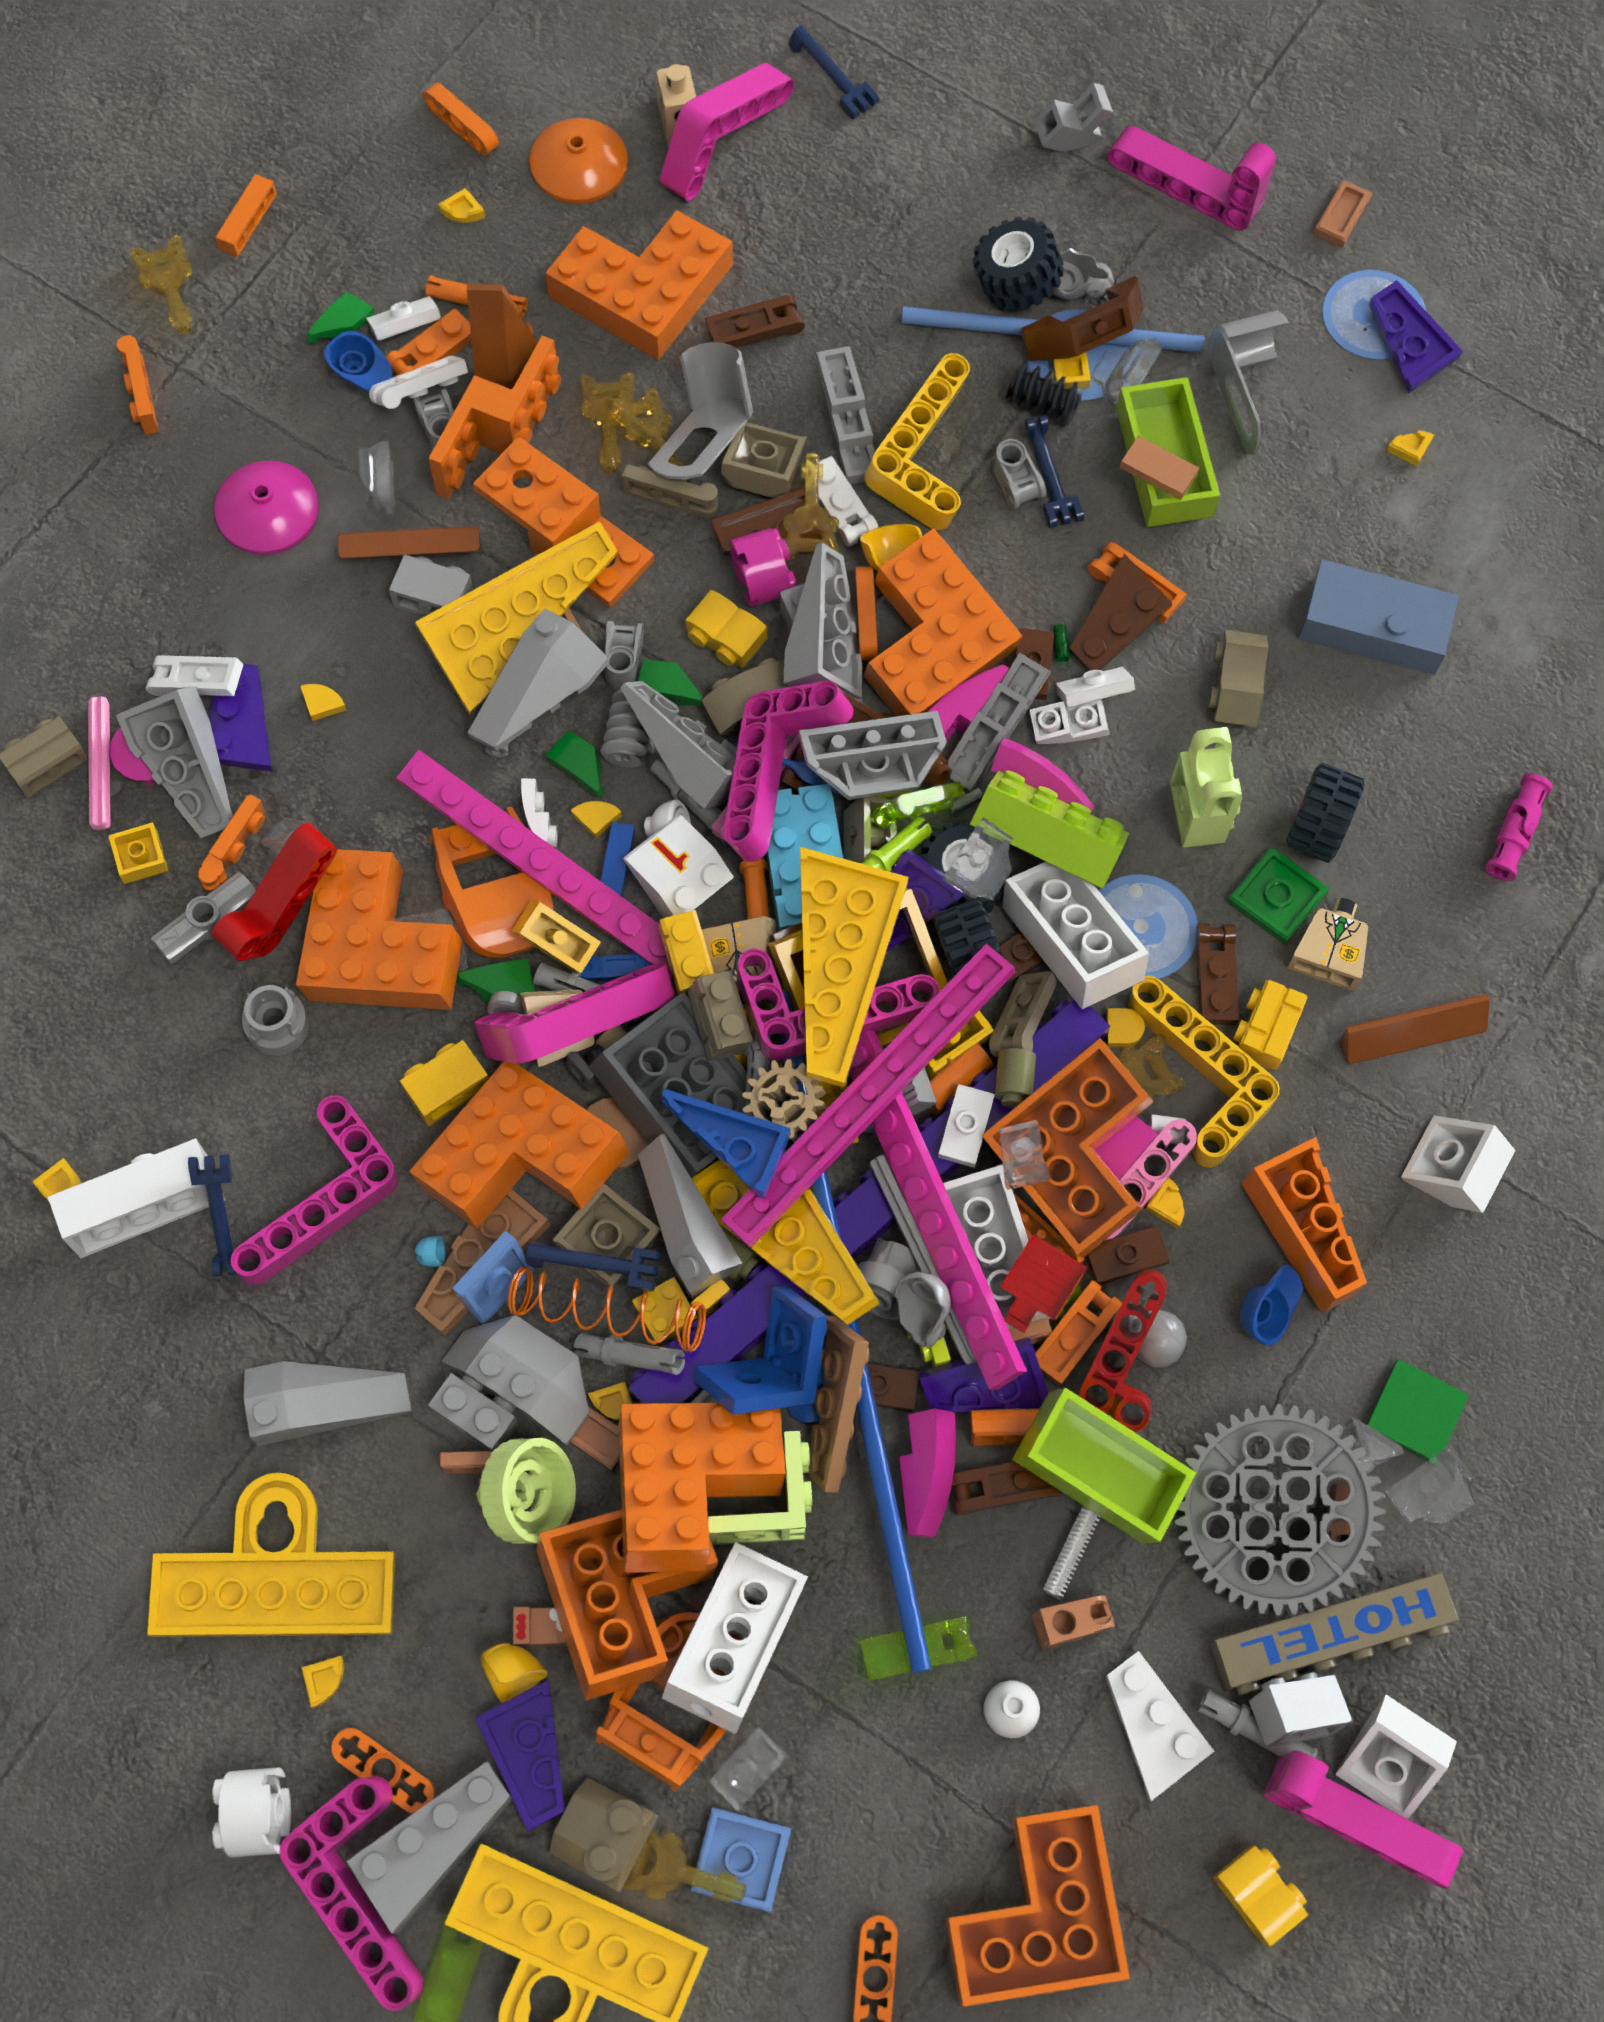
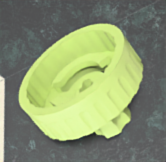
M544 1438L512 1439L503 1442L491 1453V1456L485 1463L481 1479H479L480 1485L476 1495L479 1504L482 1505V1512L487 1524L497 1537L513 1544H537L539 1533L568 1524L575 1505V1476L567 1455L556 1443Z

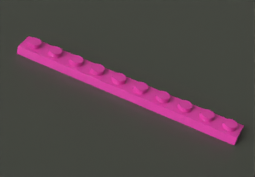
M421 750L415 753L397 776V782L650 965L666 963L671 981H675L672 978L658 930L659 923Z
M986 943L782 1155L765 1199L758 1197L749 1189L723 1216L722 1222L748 1247L752 1248L1016 972L1014 966Z
M864 1030L861 1032L849 1070L853 1081L883 1051L874 1030ZM901 1091L872 1121V1125L939 1277L948 1288L951 1304L989 1390L999 1389L1027 1370Z

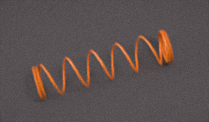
M525 1266L520 1267L511 1280L508 1292V1308L512 1315L523 1316L538 1301L541 1314L549 1323H556L561 1320L572 1306L574 1319L579 1328L583 1330H590L596 1326L606 1313L608 1326L613 1335L618 1338L624 1337L631 1332L639 1319L641 1320L643 1334L652 1345L664 1340L671 1332L674 1324L677 1340L681 1348L686 1352L695 1351L703 1337L706 1310L705 1306L698 1301L693 1303L687 1312L683 1325L682 1342L679 1334L681 1298L677 1300L675 1315L668 1330L662 1338L653 1341L647 1336L644 1324V1308L648 1296L646 1291L642 1295L640 1311L634 1323L625 1333L619 1334L612 1328L609 1307L614 1289L612 1284L608 1287L606 1304L599 1318L591 1326L585 1327L578 1321L575 1298L580 1284L579 1278H576L574 1281L572 1298L566 1310L559 1318L552 1320L545 1315L542 1306L541 1293L546 1281L545 1270L539 1278L537 1296L528 1309L534 1285L531 1269ZM525 1272V1295L520 1308L516 1311V1289L522 1274ZM698 1309V1326L694 1340L690 1346L691 1324L695 1312Z

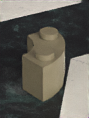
M1225 630L1223 642H1216L1213 662L1219 663L1216 687H1211L1208 708H1214L1215 721L1257 727L1264 696V676L1269 650L1267 635Z
M766 659L757 667L746 670L731 679H720L712 685V691L701 701L720 735L739 736L744 707L751 696L763 691L789 687L784 684L783 669L785 660Z

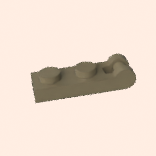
M626 465L622 475L624 494L707 519L717 515L718 489L714 484L703 483L698 486L688 483L684 479L662 477L644 466Z
M1052 971L1019 976L989 1041L990 1051L994 1057H998L999 1051L1006 1048H1020L1032 1051V1037L1058 982Z

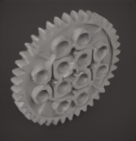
M1281 1404L1276 1405L1274 1415H1270L1265 1405H1261L1259 1417H1255L1247 1408L1245 1409V1421L1243 1422L1234 1414L1230 1415L1232 1427L1228 1429L1218 1422L1216 1425L1220 1435L1216 1438L1214 1435L1206 1432L1204 1436L1209 1443L1208 1447L1205 1448L1195 1444L1194 1448L1200 1455L1199 1459L1186 1458L1185 1460L1193 1468V1471L1196 1472L1184 1496L1185 1501L1181 1502L1177 1509L1185 1512V1516L1175 1520L1176 1525L1185 1527L1188 1530L1179 1536V1540L1182 1542H1192V1545L1184 1552L1187 1557H1199L1193 1565L1195 1571L1208 1569L1203 1578L1205 1583L1209 1584L1218 1580L1215 1589L1217 1594L1221 1595L1230 1589L1229 1602L1233 1604L1241 1596H1244L1243 1606L1246 1610H1250L1256 1601L1258 1602L1261 1614L1266 1615L1271 1604L1277 1616L1283 1615L1285 1605L1289 1606L1294 1616H1298L1300 1604L1302 1603L1309 1612L1315 1611L1314 1600L1316 1599L1324 1606H1330L1328 1594L1332 1592L1342 1599L1344 1595L1340 1586L1343 1583L1354 1589L1356 1584L1351 1575L1353 1573L1364 1577L1367 1575L1364 1568L1360 1565L1362 1560L1375 1562V1558L1367 1551L1368 1548H1381L1382 1545L1377 1539L1372 1537L1373 1533L1385 1532V1527L1375 1522V1518L1386 1515L1384 1509L1375 1506V1503L1385 1499V1495L1381 1492L1372 1491V1488L1380 1484L1381 1480L1379 1477L1367 1476L1375 1467L1373 1462L1360 1463L1366 1451L1363 1447L1351 1450L1356 1440L1355 1437L1350 1435L1341 1440L1343 1427L1338 1424L1329 1431L1330 1419L1327 1416L1322 1417L1318 1423H1314L1315 1413L1310 1409L1303 1418H1300L1299 1408L1294 1405L1289 1415H1285ZM1259 1439L1267 1440L1270 1445L1268 1455L1263 1459H1253L1250 1455L1252 1443ZM1304 1440L1310 1445V1452L1303 1460H1294L1290 1457V1446L1295 1441ZM1282 1459L1285 1466L1297 1469L1283 1473L1281 1480H1277L1276 1475L1272 1472L1258 1470L1275 1467L1277 1460ZM1217 1478H1225L1230 1485L1229 1492L1223 1498H1213L1210 1492L1212 1482ZM1257 1479H1265L1270 1486L1269 1493L1263 1499H1253L1249 1491L1250 1485ZM1319 1479L1320 1498L1324 1506L1330 1508V1514H1323L1322 1521H1320V1543L1319 1523L1316 1516L1309 1513V1509L1316 1507L1319 1500ZM1296 1480H1305L1310 1486L1308 1496L1303 1500H1293L1289 1494L1291 1484ZM1336 1481H1346L1350 1485V1495L1344 1501L1338 1502L1330 1498V1487ZM1239 1482L1242 1502L1250 1507L1249 1511L1242 1513L1240 1522L1237 1520V1515L1229 1510L1230 1506L1236 1505L1237 1499H1239ZM1281 1497L1282 1503L1289 1507V1512L1282 1513L1281 1519L1278 1522L1277 1516L1270 1512V1507H1276ZM1216 1518H1226L1229 1522V1532L1223 1538H1213L1210 1534V1524ZM1256 1519H1266L1269 1523V1533L1261 1540L1252 1539L1249 1532L1251 1523ZM1296 1520H1305L1310 1526L1309 1535L1302 1541L1292 1540L1289 1534L1290 1526ZM1336 1521H1345L1350 1525V1536L1344 1542H1335L1330 1538V1527ZM1278 1539H1282V1543L1293 1550L1312 1551H1289V1553L1282 1554V1560L1277 1561L1276 1556L1266 1550L1247 1549H1269L1276 1546ZM1256 1559H1265L1269 1564V1574L1263 1580H1253L1249 1574L1251 1563ZM1297 1560L1306 1561L1310 1567L1309 1576L1301 1582L1293 1581L1289 1575L1291 1564Z

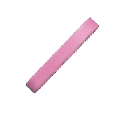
M1177 1119L1171 1121L1119 1180L1124 1186L1132 1184L1141 1190L1142 1198L1138 1204L1142 1208L1193 1150L1197 1139L1194 1126L1186 1120ZM1173 1129L1177 1132L1185 1129L1188 1131L1186 1139L1189 1144L1185 1146L1179 1143L1172 1150V1154L1178 1156V1158L1172 1161L1168 1153L1157 1148L1159 1143H1163L1164 1147L1167 1148L1173 1140L1170 1132ZM1151 1156L1163 1158L1166 1163L1165 1172L1160 1176L1147 1174L1144 1169L1146 1159ZM1135 1216L1132 1219H1130L1127 1223H1125L1121 1228H1119L1116 1232H1114L1111 1236H1109L1105 1241L1117 1238L1123 1232V1230L1129 1225V1223L1135 1218Z

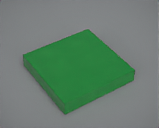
M1271 846L1230 895L1227 903L1286 945L1327 895L1330 888Z
M1397 1359L1364 1429L1436 1465L1440 1461L1469 1394Z

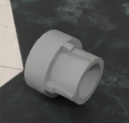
M265 985L255 989L250 994L247 992V999L242 1014V1026L254 1048L267 1055L281 1056L293 1052L304 1042L309 1031V1018L302 1002L292 990L287 987L283 989L275 985ZM272 1017H284L277 1024L267 1026L268 1021Z
M881 1241L877 1244L868 1261L858 1265L859 1270L880 1304L868 1312L884 1319L899 1320L898 1302L894 1296V1291L902 1278L911 1273H918L920 1269L908 1247L893 1241Z

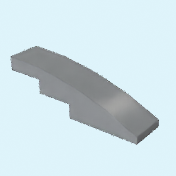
M850 346L817 352L824 395L844 475L850 485L865 482L864 475L875 450L873 446V433L865 409V397Z
M1019 652L1001 683L998 682L981 712H977L948 760V766L952 769L950 779L970 791L975 788L993 763L1002 740L1010 738L1051 674L1050 670Z

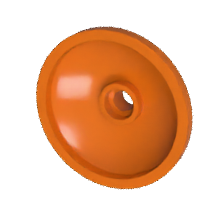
M572 118L557 122L540 133L531 147L529 164L535 183L545 194L561 202L585 204L601 200L619 187L627 172L628 156L623 140L612 128L596 120Z

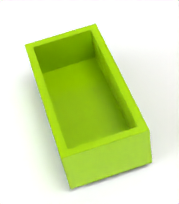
M1188 377L1121 387L1116 412L1127 452L1136 438L1140 436L1199 467L1197 476L1181 500L1133 475L1146 527L1214 517L1220 492Z
M998 770L989 783L970 825L1098 887L1104 888L1129 835L1128 832L1123 830L1124 826L1111 818L1101 820L1091 815V810L1080 803L1071 802V804L1057 799L1058 794L1049 788L1039 786L1037 789L1024 783L1025 778L1016 772L1006 770L1003 773Z
M1061 1388L1048 1393L1012 1459L1142 1544L1161 1542L1196 1475L1195 1471L1067 1388Z

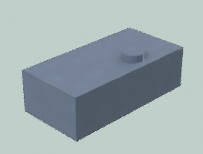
M1322 559L1313 580L1299 639L1435 675L1446 654L1459 595Z

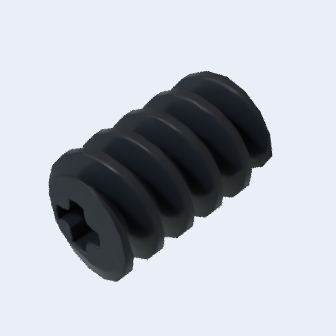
M1025 360L1014 373L1005 400L1013 394V402L1019 405L1026 398V408L1032 410L1038 404V413L1040 415H1045L1051 408V419L1054 421L1058 420L1063 414V424L1068 426L1078 409L1082 393H1078V382L1075 381L1067 389L1065 388V376H1062L1055 384L1053 383V371H1049L1044 378H1041V366H1037L1029 373L1028 361Z

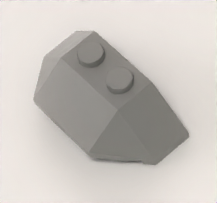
M938 711L805 729L798 732L807 766L848 800L917 790L947 743Z
M516 1315L464 1330L441 1361L463 1377L465 1374L474 1379L483 1387L482 1390L493 1398L496 1396L509 1403L516 1413L566 1446L569 1445L590 1415L578 1355Z

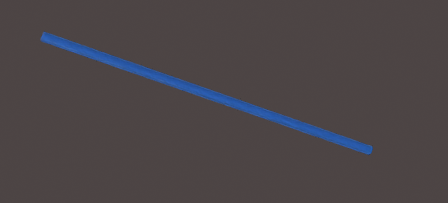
M782 991L789 1012H793L789 992ZM779 1034L780 1043L783 1045L788 1040L784 1035ZM802 1055L789 1058L794 1062L796 1069L801 1063H804ZM797 1080L798 1092L808 1095L805 1085ZM802 1130L799 1131V1135L801 1136L804 1133ZM826 1170L810 1188L840 1237ZM857 1318L848 1326L861 1336ZM868 1365L864 1366L861 1380V1399L856 1404L911 1673H921L932 1669Z

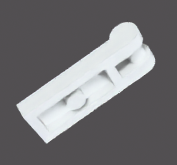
M451 355L372 386L369 397L374 404L389 409L396 408L403 397H420L427 394L428 388L434 385L448 386L456 383L458 376L468 373L465 359Z
M832 456L802 470L804 482L846 547L857 544L858 539L865 532L879 528L875 518L868 513ZM857 520L858 524H856V525H854V526H851V525L849 524V523H851V522Z
M159 655L155 657L152 667L155 672L153 677L148 679L146 691L160 697L177 689L197 687L199 695L234 696L243 664L236 657Z

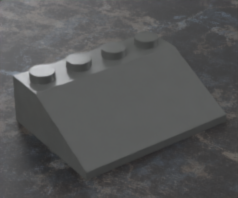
M683 991L603 1051L588 1067L649 1144L659 1135L665 1134L690 1177H693L717 1158V1156L662 1104L663 1090L667 1089L744 1113L743 1108L746 1106V1100L742 1095L746 1092L747 1071L735 1056L708 1061L704 1048L706 1042L702 1041L690 999Z

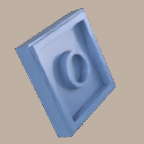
M505 1231L452 1289L472 1317L483 1325L508 1300L509 1287L515 1272L520 1267L525 1266L530 1268L533 1273L534 1267L527 1265V1256L516 1239ZM525 1272L518 1282L517 1289L526 1280Z
M712 1807L691 1891L771 1913L791 1828Z

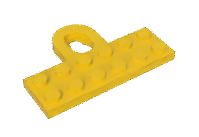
M285 1473L266 1474L251 1482L238 1500L235 1515L233 1553L153 1554L147 1635L150 1637L392 1635L395 1553L316 1552L318 1508L313 1493L305 1483L295 1476ZM278 1501L284 1503L287 1507V1517L293 1523L294 1536L288 1547L273 1553L261 1548L258 1543L257 1530L258 1524L264 1518L267 1506L272 1502Z
M483 1844L479 1846L445 1922V1925L521 1959L503 1998L499 2011V2022H529L528 2017L531 2011L529 1995L531 1988L540 1978L550 1975L564 1980L571 1993L568 2009L562 2016L555 2019L554 2022H586L597 1995L653 2021L678 2022L708 1951L707 1947Z

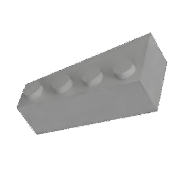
M487 1761L346 1861L392 1934H398L408 1923L407 1921L428 1900L438 1885L453 1871L464 1855L513 1801L504 1783L492 1765Z

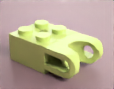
M1227 727L1197 731L1193 735L1188 751L1180 752L1170 780V787L1182 848L1225 843L1230 829L1234 828L1236 815L1240 814V803L1243 798L1239 779H1234L1231 762L1232 744ZM1216 743L1215 748L1205 749L1208 745Z

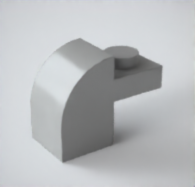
M1093 83L1074 104L1053 100L1034 120L1043 147L1057 151H1069L1086 147L1100 138L1102 135L1099 126L1113 110L1104 86Z

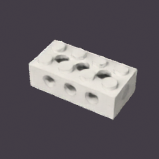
M735 1542L667 1681L662 1699L736 1734L808 1576ZM746 1600H753L758 1605H752L748 1603ZM729 1634H736L742 1640H735ZM711 1669H719L726 1676L716 1675Z

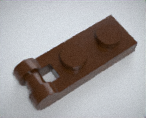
M792 295L778 297L705 318V326L711 342L725 343L733 347H739L785 333L796 335L805 328L801 315L796 313L797 304ZM779 314L784 317L776 319L775 315Z
M1200 923L1196 926L1195 943L1199 1014L1213 1025H1236L1239 1021L1235 953L1236 927L1234 924H1223L1221 928H1212L1210 924ZM1210 942H1221V951L1210 950Z
M1017 1462L953 1473L951 1487L955 1491L956 1502L953 1505L955 1515L957 1516L1062 1496L1064 1494ZM980 1483L983 1496L972 1498L969 1485Z

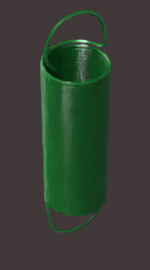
M1066 622L1065 624H1056L1053 626L1057 664L1058 662H1067V660L1070 662Z

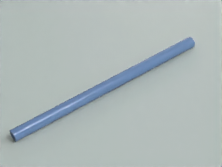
M903 306L901 324L1022 335V327L1038 320ZM1134 329L1105 344L1202 353L1205 337Z

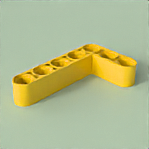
M955 353L947 354L941 359L875 451L864 475L865 482L871 490L927 527L935 528V530L946 529L951 524L960 507V497L953 488L911 460L959 394L969 374L970 365L963 356Z
M1145 976L1144 981L1132 987L1128 998L1129 1009L1138 1012L1143 1018L1146 1027L1230 1098L1201 1129L1192 1150L1193 1159L1197 1164L1207 1168L1216 1167L1222 1163L1270 1111L1279 1095V1084L1270 1073L1161 980L1154 976ZM1143 992L1149 993L1154 997L1155 1001L1146 1003L1139 998L1138 994ZM1170 1016L1177 1017L1182 1021L1183 1026L1174 1027L1167 1022L1166 1018ZM1198 1040L1205 1041L1210 1045L1211 1050L1201 1051L1195 1046L1194 1042ZM1223 1065L1235 1066L1239 1071V1075L1232 1076L1227 1074L1223 1069ZM1251 1090H1263L1267 1094L1268 1100L1256 1099L1252 1095ZM1234 1114L1241 1117L1244 1126L1232 1125L1228 1121L1227 1115ZM1206 1140L1214 1141L1219 1146L1220 1151L1216 1153L1209 1152L1204 1148L1202 1142Z

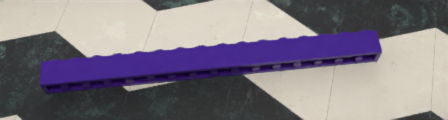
M1064 1000L1051 1013L1053 1018L1044 1026L1041 1023L1038 1024L1032 1037V1052L1036 1054L1033 1093L1099 1038L1103 1041L1106 1039L1110 1025L1091 1006L1081 1009L1075 1000L1072 1002ZM997 1067L990 1073L987 1070L982 1071L971 1082V1087L995 1094ZM955 1096L944 1105L943 1110L945 1112L936 1120L930 1117L918 1127L942 1182L962 1165L938 1158ZM994 1096L985 1132L1014 1108L1003 1106L1002 1101ZM984 1138L982 1139L980 1149L987 1143ZM869 1169L860 1179L862 1184L852 1193L849 1190L844 1191L833 1202L841 1240L853 1260L897 1222L872 1169ZM764 1264L759 1265L747 1277L746 1280L749 1282L738 1292L732 1289L718 1302L720 1308L710 1317L706 1315L703 1337L695 1351L686 1352L681 1348L677 1339L665 1347L683 1350L685 1356L676 1357L677 1359H685L682 1372L674 1375L663 1371L641 1368L630 1379L633 1383L628 1387L630 1396L637 1404L691 1403L704 1390L694 1382L696 1366L739 1361L766 1338L773 1286L787 1285L807 1301L811 1296L770 1264L767 1267ZM698 1319L691 1325L690 1346L696 1334Z

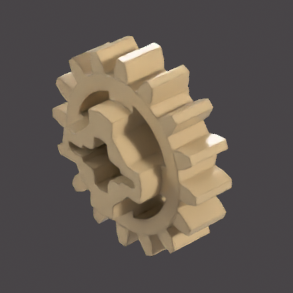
M791 1059L786 1060L784 1067H780L776 1060L771 1061L772 1070L767 1072L762 1067L758 1068L759 1075L761 1076L758 1081L752 1078L748 1079L747 1082L753 1087L752 1092H744L742 1097L751 1104L745 1106L743 1112L747 1115L766 1120L762 1114L761 1107L771 1111L772 1123L790 1128V1139L796 1142L798 1140L797 1132L801 1130L805 1132L809 1128L808 1125L811 1122L814 1123L819 1118L816 1112L826 1110L827 1106L825 1103L818 1099L824 1096L826 1091L822 1086H816L819 1080L807 1077V1066L804 1063H801L796 1069ZM797 1080L805 1085L808 1095L798 1092ZM787 1095L791 1098L790 1101H785ZM779 1101H784L782 1107L777 1104Z

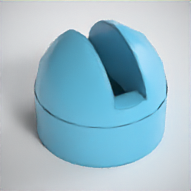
M429 1236L421 1239L415 1247L417 1261L427 1267L443 1266L446 1259V1248L443 1238L441 1236Z

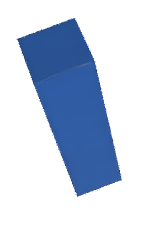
M612 822L601 882L623 897L629 870L623 858L633 850L636 835L635 825Z

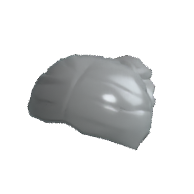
M1071 248L1060 254L1063 261L1064 275L1060 277V286L1058 288L1053 287L1055 296L1061 299L1073 300L1088 294L1091 298L1097 299L1106 295V289L1114 285L1110 268L1104 263H1097L1093 256L1076 252Z
M911 1273L902 1278L894 1291V1296L898 1302L899 1322L909 1332L914 1343L922 1347H933L938 1340L944 1337L946 1332V1325L943 1322L948 1316L951 1306L948 1288L941 1279L929 1273Z
M1159 1310L1136 1357L1153 1368L1168 1367L1177 1362L1183 1354L1187 1342L1184 1324L1176 1315ZM1116 1312V1313L1113 1315V1321H1114V1319H1115V1317H1116V1315H1117L1118 1312ZM1128 1315L1121 1320L1122 1326L1127 1332L1137 1333L1143 1328L1142 1322L1136 1316Z

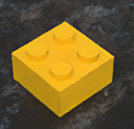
M153 822L108 835L118 873L124 884L169 871L159 834Z
M675 1277L655 1287L654 1292H647L644 1324L653 1341L662 1338L674 1318L679 1298L682 1300L679 1312V1334L683 1332L684 1321L691 1307ZM642 1295L632 1300L637 1314L640 1311ZM696 1313L693 1317L692 1324L698 1319ZM675 1324L668 1336L660 1343L655 1344L656 1346L676 1336Z

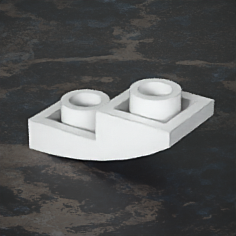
M1102 699L1072 707L1066 706L1065 702L1061 701L1030 709L1037 744L1068 743L1110 735Z
M521 779L522 801L528 829L551 846L557 847V825H551L549 812H544V792H538L536 779Z

